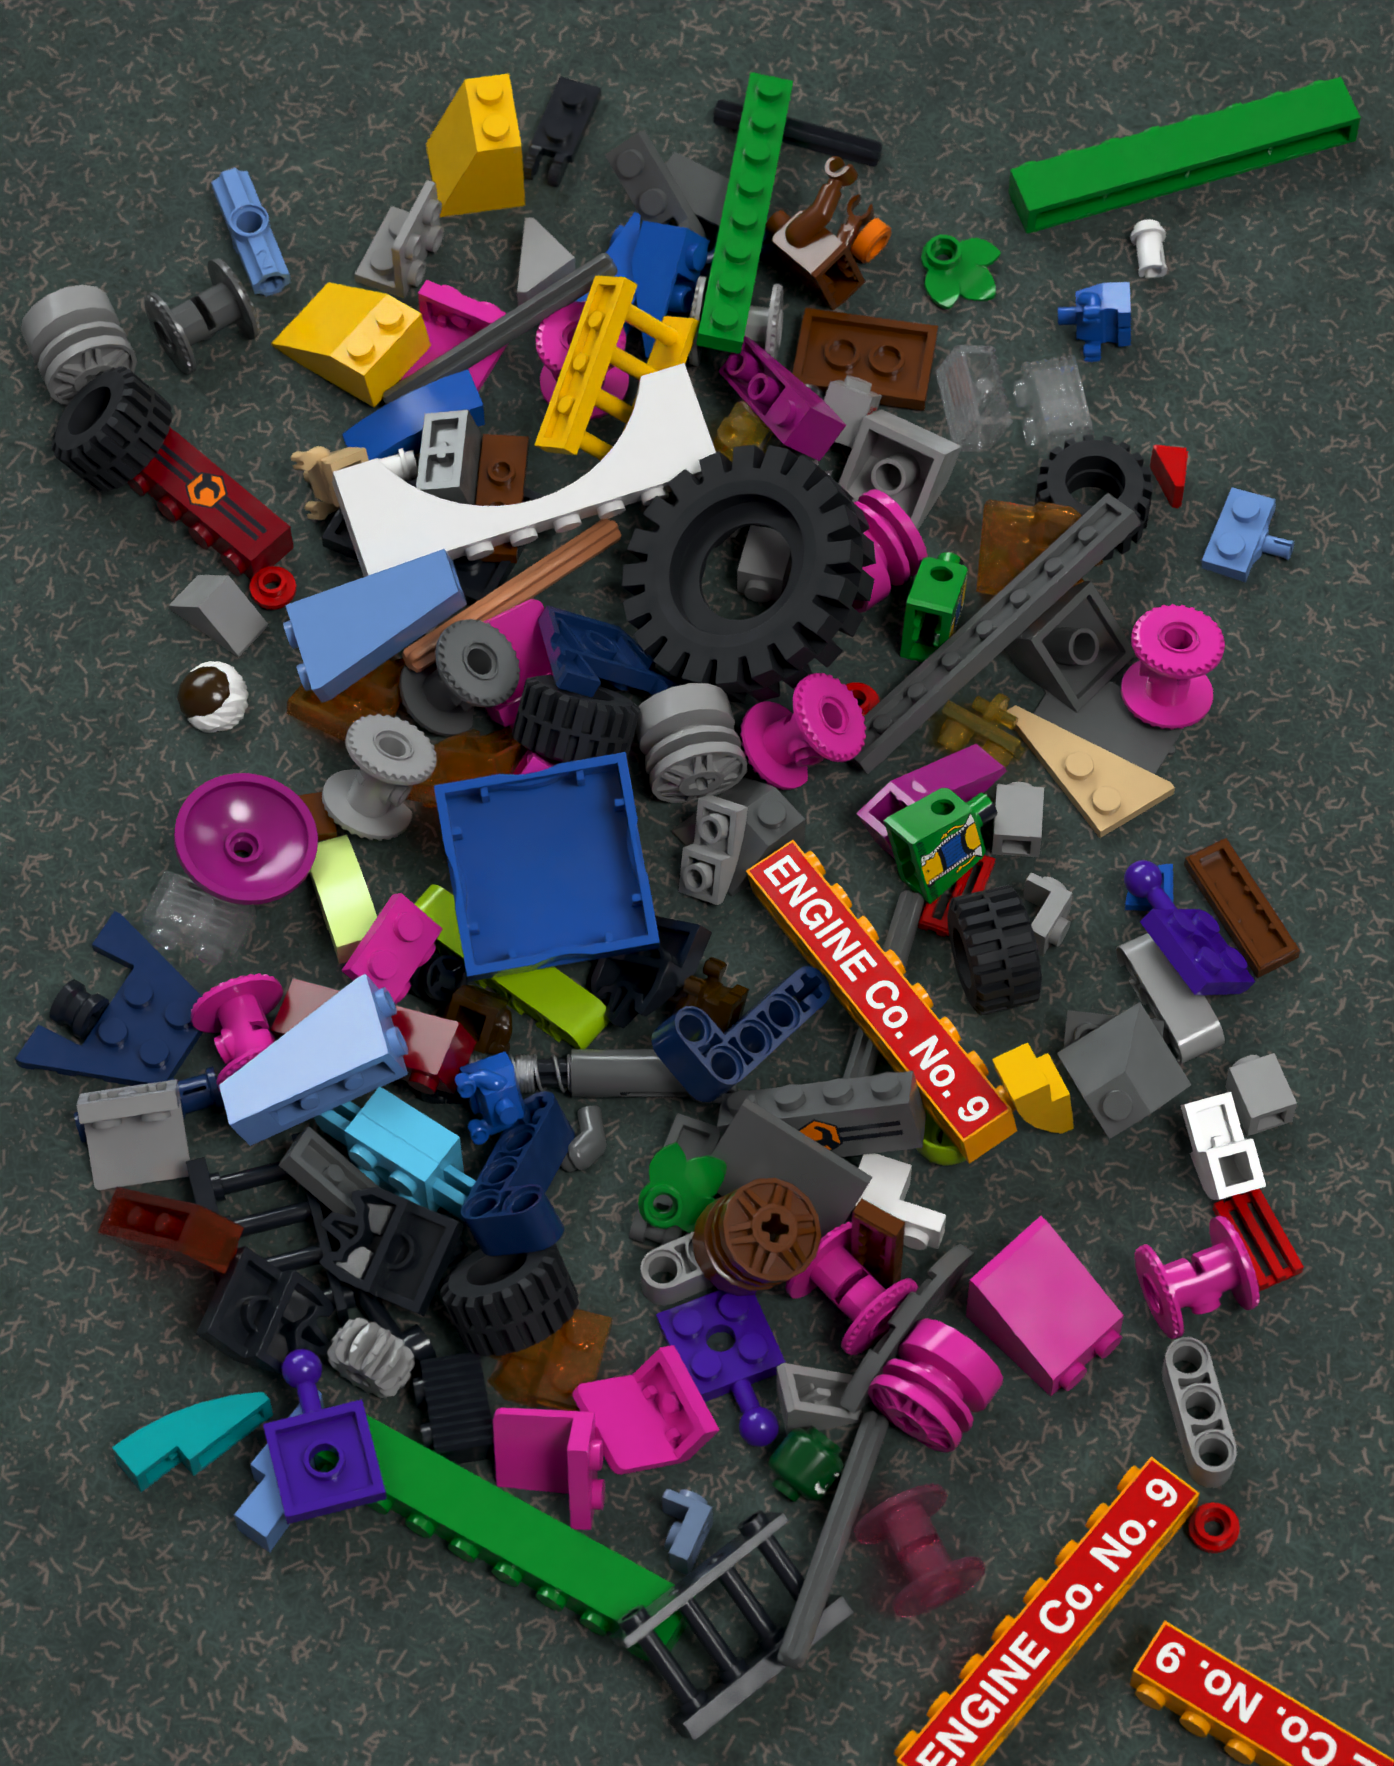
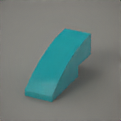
M264 1392L238 1394L201 1402L170 1413L140 1428L113 1446L112 1449L116 1462L140 1492H143L180 1462L195 1476L273 1416L270 1399Z

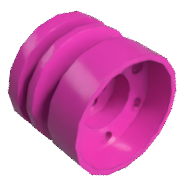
M877 489L868 490L859 497L858 501L853 502L863 511L870 529L863 534L874 542L876 564L862 567L875 580L870 601H853L852 607L859 613L866 612L887 597L891 590V584L894 586L903 585L908 582L910 576L917 575L922 559L928 557L922 537L910 517L896 501Z
M924 1318L915 1323L900 1343L898 1354L901 1360L894 1358L886 1362L883 1366V1373L876 1376L869 1385L868 1394L876 1408L892 1424L908 1435L918 1439L919 1442L928 1448L948 1453L954 1451L961 1442L962 1433L968 1432L972 1427L973 1416L970 1411L979 1412L986 1408L1002 1386L1003 1376L990 1356L970 1338L942 1322Z

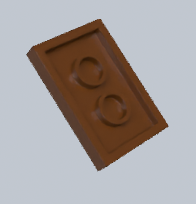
M805 307L792 374L804 384L816 385L823 390L825 395L831 381H845L846 375L857 377L872 384L871 392L882 395L880 405L924 411L938 337V326Z

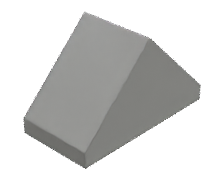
M525 218L517 288L518 306L575 271V257L534 218Z
M197 575L168 605L170 610L237 657L268 627L266 620L228 575Z
M788 1363L777 1366L776 1391L786 1434L788 1435L795 1428L807 1431L811 1425L817 1430H824L861 1422L863 1418L861 1409L854 1414L840 1405V1399L853 1375Z

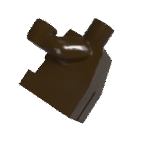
M709 957L703 966V973L707 975V978L701 979L690 975L689 978L685 979L683 987L667 1001L675 1004L673 1014L685 1006H695L702 1009L724 1033L742 1017L749 989L738 984L733 988L723 986L721 979L727 964L714 957Z
M462 985L453 993L452 1000L446 1005L442 1018L460 1022L476 1041L473 1049L483 1054L488 1052L491 1055L504 1051L508 1054L510 1051L509 1041L513 1028L512 1014L507 1009L509 999L474 985Z

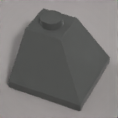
M1084 581L1070 588L1054 605L1049 607L1005 648L1021 673L1075 712H1078L1135 656L1131 643L1091 581Z
M746 777L718 796L719 798L748 807L743 842L735 872L727 891L731 897L750 884L746 870L792 840L799 847L805 844L806 819L776 787ZM697 812L672 830V833L685 847L694 843Z
M1140 1002L1057 1052L1109 1139L1147 1117L1191 1086L1190 1081Z

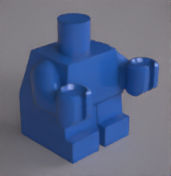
M1130 282L1100 283L1076 291V307H1058V325H1076L1077 339H1082L1086 343L1083 346V354L1086 356L1085 362L1101 360V343L1118 342V346H1131Z
M505 1051L460 1067L461 1073L455 1077L458 1093L462 1098H468L470 1108L474 1114L480 1112L483 1116L482 1120L475 1119L468 1124L470 1137L474 1144L480 1145L485 1143L490 1135L512 1127L518 1119L525 1117L524 1102L514 1065Z

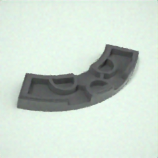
M962 1244L955 1245L931 1267L927 1275L934 1279H926L916 1293L910 1292L888 1321L889 1331L879 1340L874 1349H870L840 1399L841 1406L855 1414L872 1401L868 1394L871 1382L876 1376L883 1373V1366L887 1361L899 1358V1345L915 1323L924 1318L928 1319L935 1309L951 1295L957 1287L974 1252Z

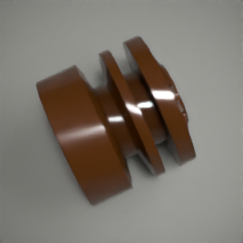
M777 1178L755 1179L707 1205L696 1221L692 1237L694 1257L704 1277L719 1290L736 1296L757 1295L804 1272L817 1255L821 1231L819 1216L809 1197L794 1184Z

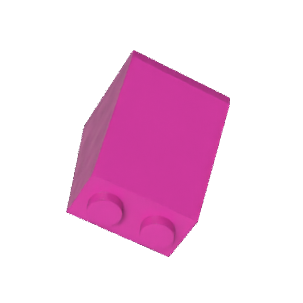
M1042 1216L1037 1218L973 1276L969 1283L966 1317L1050 1397L1061 1387L1066 1391L1075 1387L1087 1372L1084 1366L1096 1355L1101 1359L1107 1357L1122 1340V1336L1119 1333L1121 1332L1124 1315Z

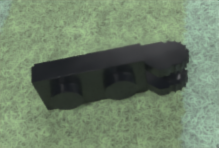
M560 76L524 161V178L533 180L534 176L538 173L542 157H551L554 160L548 172V185L559 187L568 164L574 161L601 98L600 87Z

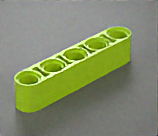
M432 884L414 904L443 929L434 942L436 945L434 953L453 955L461 959L465 964L454 895L441 886ZM555 967L474 981L484 989L488 985L499 993L500 996L509 999L507 1004L520 1015L524 1012L538 1021L535 1024L538 1028L558 1042L563 1039L575 1049H586L610 1022L605 1016L607 1007L603 1002Z

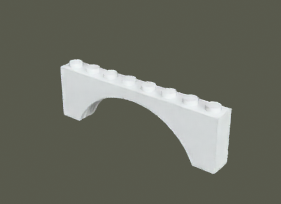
M685 363L641 376L633 413L613 448L587 474L565 488L542 498L503 506L461 504L441 499L410 485L390 471L378 458L334 471L332 485L363 576L366 577L442 549L446 550L452 560L466 555L468 560H477L494 552L493 547L511 542L513 547L525 545L538 538L537 533L552 528H555L556 533L566 532L579 527L582 524L581 519L597 514L600 519L611 518L623 513L626 510L625 505L641 500L643 505H650L656 495L665 500L669 497L668 492L672 491L668 482L684 469L688 470L700 481L703 475L699 460L716 453Z

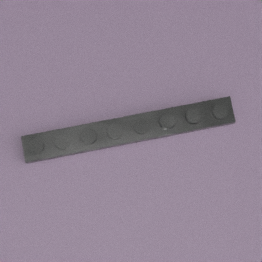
M1108 493L864 716V725L866 726L865 744L859 754L850 759V761L866 774H869L882 763L900 744L918 730L925 721L948 700L953 698L962 687L1138 527L1141 522L1135 512Z

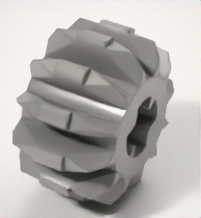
M364 1318L348 1320L343 1329L340 1328L331 1341L333 1344L327 1351L331 1366L339 1371L341 1377L348 1379L352 1382L353 1386L362 1388L367 1394L373 1393L379 1398L395 1396L399 1388H403L410 1378V1371L415 1365L414 1355L411 1349L404 1345L402 1339L396 1338L391 1334L390 1330L381 1328L376 1322L369 1323Z

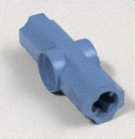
M237 168L223 171L216 180L212 181V189L231 234L233 248L239 254L254 294L269 296L279 293L286 285L291 283V278L270 228L268 213L261 206L248 171H240Z

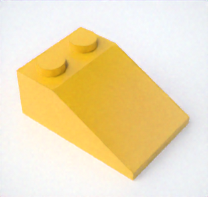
M330 282L322 288L271 343L273 347L300 365L372 407H375L383 399V393L396 385L431 347L422 313L386 293Z

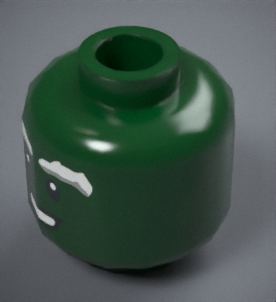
M812 1425L807 1431L801 1428L793 1429L769 1459L771 1471L778 1476L772 1485L795 1503L801 1495L811 1501L819 1500L842 1472L843 1462L838 1455L843 1449Z

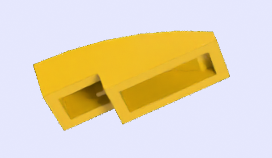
M1025 1043L992 1059L995 1070L1012 1103L1026 1122L1036 1128L1062 1134L1074 1129L1070 1093L1048 1053L1036 1058L1029 1044Z

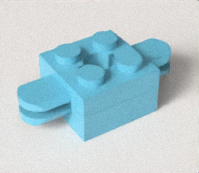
M380 1086L363 1108L349 1101L314 1117L321 1130L347 1146L349 1161L380 1188L434 1212L441 1206L465 1222L461 1209L476 1181L464 1174L459 1136Z

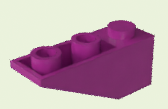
M744 336L741 353H731L718 371L784 445L820 461L846 427V424L822 398L747 336Z
M974 744L890 781L856 814L874 841L894 858L884 823L887 817L941 788H949L964 802H968L980 792L984 793L1007 770L980 746Z

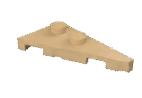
M1017 705L1006 710L1005 718L1099 838L1174 794L1175 787L1171 782Z

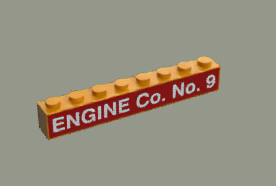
M792 840L746 870L755 896L811 967L818 969L825 975L831 992L895 1072H914L924 1108L969 1164L1017 1132L1013 1115L1016 1108L1006 1089L1002 1085L995 1088L986 1078L989 1072L982 1059L973 1050L968 1054L958 1043L961 1041V1037L952 1022L946 1016L940 1020L931 1010L934 1005L925 989L918 982L913 986L904 977L906 969L899 957L891 949L886 952L882 950L876 942L879 940V936L872 924L865 916L859 919L856 918L850 910L852 903L846 892L838 883L830 886L823 877L826 874L824 867L811 850L804 854L795 841Z
M1150 1457L1141 1469L1135 1465L1131 1467L1118 1484L1117 1490L1120 1494L1113 1503L1108 1506L1103 1502L1090 1516L1085 1526L1089 1531L1079 1543L1071 1540L1061 1550L1054 1562L1058 1568L1047 1581L1040 1577L1030 1587L1023 1598L1026 1606L1015 1619L1008 1615L998 1625L991 1636V1640L995 1643L983 1657L976 1653L967 1662L959 1674V1678L963 1682L952 1695L944 1691L935 1700L926 1715L931 1720L918 1734L911 1730L903 1738L894 1752V1755L898 1757L896 1766H983L1196 1510L1200 1493L1153 1457Z
M1164 1621L1133 1670L1130 1686L1136 1689L1135 1695L1141 1702L1155 1710H1161L1164 1706L1181 1716L1179 1722L1185 1729L1203 1738L1209 1733L1226 1744L1224 1749L1232 1758L1245 1765H1251L1254 1761L1261 1766H1394V1759Z

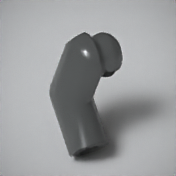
M586 1106L577 1111L580 1134L568 1146V1152L560 1165L563 1170L567 1172H575L577 1169L583 1171L604 1154L606 1150V1137L602 1111L599 1106Z

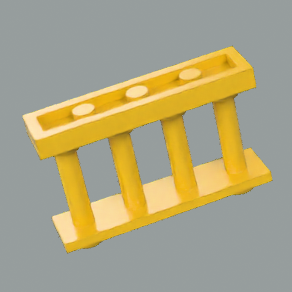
M595 275L535 446L548 453L577 455L578 450L581 449L593 457L602 460L613 446L586 432L594 406L624 422V430L635 406V399L631 406L601 389L609 364L640 381L641 376L686 363L688 354L693 347V340L700 321L694 318L664 316L661 322L632 304L637 288L636 283L626 277ZM624 322L656 339L647 364L616 346Z

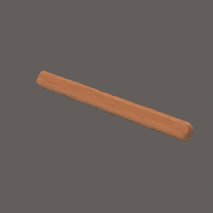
M608 518L602 519L405 648L402 652V657L406 667L409 670L420 673L435 663L437 641L442 632L451 624L467 619L484 622L532 599L617 543L621 539L618 524L614 520L610 521Z

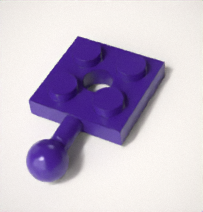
M1139 860L1127 868L1124 875L1126 889L1135 897L1146 898L1153 908L1140 923L1194 995L1241 994L1256 982L1246 969L1248 965L1245 958L1226 943L1219 933L1220 927L1217 921L1209 913L1201 909H1177L1161 888L1162 874L1157 865L1147 860Z
M718 1290L657 1313L656 1320L667 1346H675L704 1402L732 1392L743 1414L739 1421V1432L743 1440L755 1447H763L772 1443L779 1431L778 1419L771 1410L760 1407L751 1384L777 1375V1366L786 1363L756 1296H736ZM717 1332H725L734 1338L735 1343L729 1350L718 1352L712 1350L707 1345V1341L711 1335Z
M298 1349L288 1354L282 1364V1375L288 1385L297 1389L302 1414L263 1424L287 1524L387 1499L362 1399L322 1409L316 1386L322 1375L320 1359L315 1353L306 1349ZM321 1451H331L339 1457V1462L329 1472H318L310 1465L312 1458Z

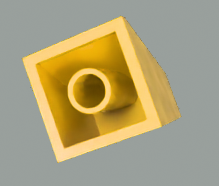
M509 74L465 79L426 143L432 182L436 183L437 198L442 203L439 217L525 206L522 145Z

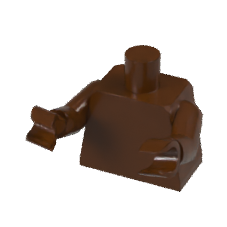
M837 156L829 158L825 163V171L829 176V180L826 184H822L813 204L805 210L798 211L792 218L783 210H779L768 219L765 230L773 236L771 242L782 263L833 311L846 302L866 282L851 254V247L860 233V227L867 225L874 217L872 203L864 215L856 216L853 214L854 208L861 201L860 194H857L847 204L849 217L845 224H841L837 235L835 236L825 228L830 222L842 196L841 188L853 184L858 177V173L852 164L846 165L842 171L835 173L845 165L842 158Z

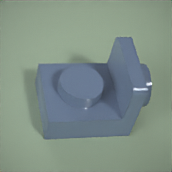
M666 1489L662 1496L663 1513L683 1520V1523L678 1521L673 1523L664 1549L669 1551L670 1568L688 1575L713 1525L712 1506L707 1505L706 1499L695 1492L683 1489L677 1493Z

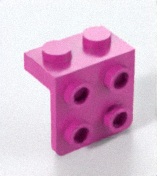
M426 280L418 292L420 313H422L431 347L398 382L495 322L506 313L490 302H479L464 296L457 289L449 285L440 286ZM508 344L469 368L478 392Z
M529 599L484 621V623H489L492 627L499 629V632L506 636L508 642H511L513 650L516 651V657L519 660V682L515 692L502 704L486 708L491 719L504 727L509 725L511 728L514 727L526 679L541 675L553 676L538 622L544 611V606L536 599Z
M402 893L393 894L342 969V972L353 981L367 974L379 989L385 987L392 996L394 1003L397 1004L408 993L411 987L409 980L416 969L424 965L434 954L436 949L434 942L443 929Z
M674 1345L660 1347L633 1375L582 1383L573 1391V1398L580 1411L595 1412V1439L603 1440V1455L611 1470L619 1475L687 1461L719 1431L714 1418Z
M520 1408L497 1409L493 1418L497 1486L569 1494L571 1528L591 1530L594 1511L603 1510L605 1501V1480L598 1479L597 1470L601 1471L603 1464V1440L595 1439V1412Z

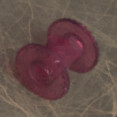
M924 1484L901 1492L870 1510L855 1526V1537L861 1544H875L885 1539L888 1540L910 1582L909 1585L896 1595L891 1604L894 1612L900 1617L921 1615L951 1602L976 1585L985 1574V1565L979 1557H966L952 1561L933 1526L930 1517L945 1504L948 1498L945 1489L939 1484Z

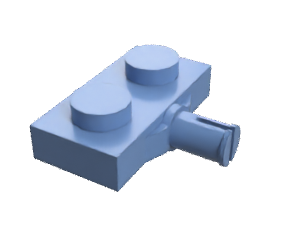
M1231 488L1202 558V568L1246 582L1252 565L1261 557L1263 552L1289 560L1293 552L1294 541L1269 535L1268 526L1275 511V499Z

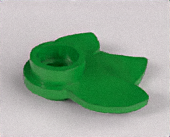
M937 235L933 237L923 247L921 253L922 266L928 272L925 278V289L928 296L939 307L947 310L955 305L960 296L974 301H988L995 298V281L987 267L997 261L1001 255L1000 250L993 244L980 238H970L959 242L950 235ZM939 255H947L951 259L943 261L937 259L936 257Z
M677 1142L663 1147L654 1155L649 1164L650 1182L644 1186L638 1198L640 1215L649 1225L656 1228H669L677 1225L688 1233L694 1232L698 1217L708 1204L715 1201L713 1196L717 1193L724 1180L727 1169L726 1162L711 1156H699L686 1160L685 1153ZM659 1195H667L672 1199V1204L668 1209L660 1210L654 1206V1199Z

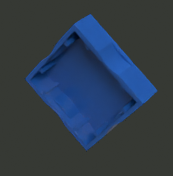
M626 752L559 763L545 770L529 774H496L434 785L469 982L659 948V935L648 874L644 865Z

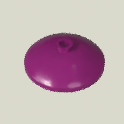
M233 773L205 782L187 797L176 819L174 846L183 870L203 891L230 903L258 905L269 903L288 895L306 879L316 857L318 834L315 821L307 805L290 788L262 775ZM244 850L248 852L250 856L247 858H242L237 856L235 854V851Z

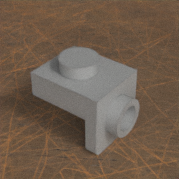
M1030 873L1025 881L1023 899L1041 907L1031 925L1038 953L1044 956L1050 944L1058 947L1068 932L1071 921L1066 918L1070 913L1072 892L1068 891L1061 882L1054 878H1042L1034 873Z

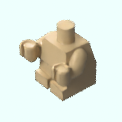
M316 446L306 452L298 451L292 454L291 461L297 462V464L293 465L294 469L304 470V479L307 483H311L315 498L323 501H309L305 506V510L311 511V513L307 514V517L312 520H324L328 514L339 509L340 505L332 485L333 472L369 461L366 448L347 447L330 452L322 446Z

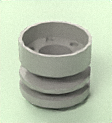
M77 285L62 288L46 295L35 303L23 317L20 328L23 338L34 361L38 363L39 372L51 398L61 404L68 405L86 384L108 369L125 367L133 373L135 371L137 359L134 350L128 342L124 329L120 327L119 320L107 294L96 286Z
M708 683L679 685L656 693L639 705L641 712L635 735L639 748L645 755V769L650 775L649 783L651 790L658 799L669 803H683L709 794L718 795L739 783L746 774L747 760L745 753L741 750L740 737L734 731L735 720L727 694L720 687Z

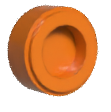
M879 218L873 219L855 239L851 247V254L861 262L869 263L888 243L891 237V228Z

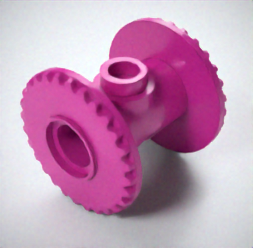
M574 301L568 306L557 310L543 319L538 327L536 350L544 364L540 376V388L543 398L548 405L586 301ZM622 327L616 346L625 351L626 334L624 327ZM609 364L601 389L623 401L629 388V374ZM594 406L590 420L602 418V416L608 415V413Z
M1171 604V606L1161 605L1158 608L1154 607L1152 610L1145 612L1133 627L1131 643L1139 661L1130 666L1125 672L1121 684V695L1129 712H1132L1134 717L1141 719L1143 723H1149L1152 727L1158 726L1160 729H1183L1198 723L1211 708L1213 688L1205 674L1212 671L1220 663L1225 649L1224 637L1218 624L1211 620L1210 616H1206L1202 611H1197L1193 607L1187 608L1185 605L1176 606L1175 604Z
M813 673L799 681L793 694L794 713L780 704L764 701L752 706L746 712L740 726L742 730L740 737L743 741L741 745L745 749L744 753L748 757V763L753 766L755 773L758 772L762 780H766L767 784L782 790H791L802 786L808 780L807 766L817 764L823 761L824 758L834 762H846L854 758L861 751L865 744L864 739H866L865 717L862 715V708L859 707L858 700L853 697V692L849 691L845 684H841L838 678H833L832 675H826L825 673Z
M249 974L229 979L227 982H222L218 986L211 988L210 991L205 992L202 997L197 999V1003L193 1004L191 1021L194 1027L207 1033L221 1032V1035L214 1038V1042L221 1058L227 1065L217 1077L216 1084L219 1091V1085L275 1042L272 1033L268 1030L269 1024L265 1015L271 1012L281 1001L283 989L280 982L273 976L268 974Z
M1217 1216L1210 1220L1209 1229L1212 1247L1192 1254V1263L1181 1258L1163 1265L1155 1251L1147 1244L1139 1246L1134 1253L1135 1267L1143 1295L1154 1319L1168 1338L1177 1339L1183 1336L1184 1324L1181 1308L1190 1307L1193 1314H1205L1214 1311L1221 1305L1219 1298L1223 1295L1222 1292L1230 1289L1236 1301L1245 1310L1249 1311L1258 1306L1260 1298L1259 1287L1251 1259L1238 1232L1226 1217Z
M847 1222L834 1228L820 1239L818 1252L814 1260L804 1272L787 1280L785 1288L787 1293L794 1299L808 1295L817 1286L853 1322L841 1343L842 1350L852 1356L872 1347L889 1331L888 1321L909 1293H916L918 1286L913 1279L907 1278L885 1289L850 1254L852 1222Z

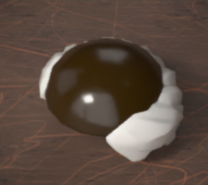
M209 661L198 665L188 673L180 683L177 699L181 712L196 729L202 732L213 733L230 730L233 726L239 724V720L244 719L245 709L248 707L246 700L249 693L245 681H243L242 676L238 674L234 667L219 661Z

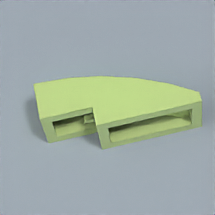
M347 834L318 842L316 857L309 872L339 964L348 962L377 918L365 879Z

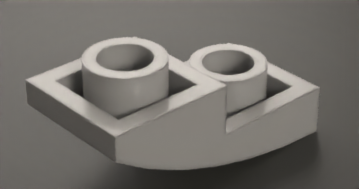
M710 794L698 799L694 843L683 847L679 882L680 893L715 905L723 903L738 862L748 807Z

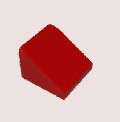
M1154 445L1150 469L1171 507L1179 508L1182 505L1188 451L1183 447Z

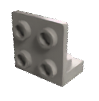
M426 181L410 212L393 206L390 207L355 273L356 282L405 298L411 285L415 287L420 285L426 270V262L424 260L429 251L437 252L444 236V228L440 226L439 219L442 203L438 201L435 182Z
M177 1079L80 1094L77 1110L79 1122L85 1126L95 1189L104 1190L189 1177L186 1161H190V1154Z

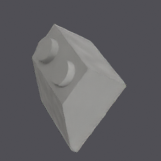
M880 409L864 417L838 484L854 498L852 502L858 501L859 497L868 490L877 489L886 493L899 504L918 530L948 483L962 446Z

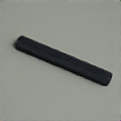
M724 99L719 100L714 109L713 122L720 126L739 130L744 105ZM786 117L782 138L783 143L841 157L872 167L876 166L881 158L882 143L880 141Z

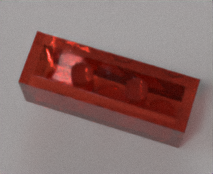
M116 1187L98 1233L148 1256L225 1274L230 1261L237 1253L238 1241L244 1227L201 1205Z

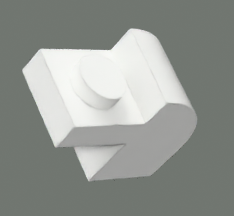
M1231 1092L1180 1105L1193 1149L1190 1155L1202 1187L1210 1199L1219 1200L1266 1187L1253 1138L1244 1139Z
M876 1153L864 1154L859 1169L872 1176V1179L853 1210L861 1198L905 1222V1246L916 1250H924L927 1246L939 1249L945 1232L946 1215L904 1201L911 1183L912 1165Z

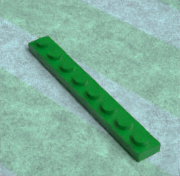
M750 72L696 342L698 346L737 354L741 353L793 86L792 80Z

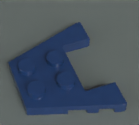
M548 605L538 620L555 683L560 689L593 697L601 684L599 678H602L620 690L626 691L629 687L647 691L653 696L668 688L681 685L674 678L657 674L653 670L656 664L654 658L644 652L641 646L619 626Z
M114 911L93 942L92 947L95 952L132 971L83 1045H78L38 1024L15 1058L18 1066L31 1070L37 1068L55 1071L58 1074L74 1077L80 1075L104 1079L105 1082L130 1086L142 1085L174 1078L203 1032L194 1027L191 1021V1009H193V1004L197 1003V999L202 996L122 914Z

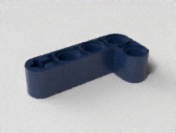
M803 966L775 986L724 1033L702 1009L695 1006H685L655 1029L651 1040L653 1050L692 1097L701 1102H712L746 1077L827 1002L830 997L829 982L818 969L811 966ZM792 996H796L799 1001L797 1002Z
M549 1091L535 1093L523 1100L525 1117L518 1119L512 1127L503 1131L462 1206V1217L481 1250L487 1256L541 1251L555 1244L563 1235V1223L548 1199L546 1191L568 1152L570 1142L575 1138V1132L554 1094Z

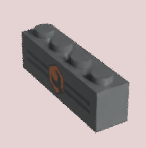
M913 1071L887 1072L879 1075L849 1079L838 1078L831 1081L800 1085L789 1084L783 1087L751 1091L741 1090L722 1095L717 1123L721 1138L747 1098L840 1157L923 1148L926 1112Z

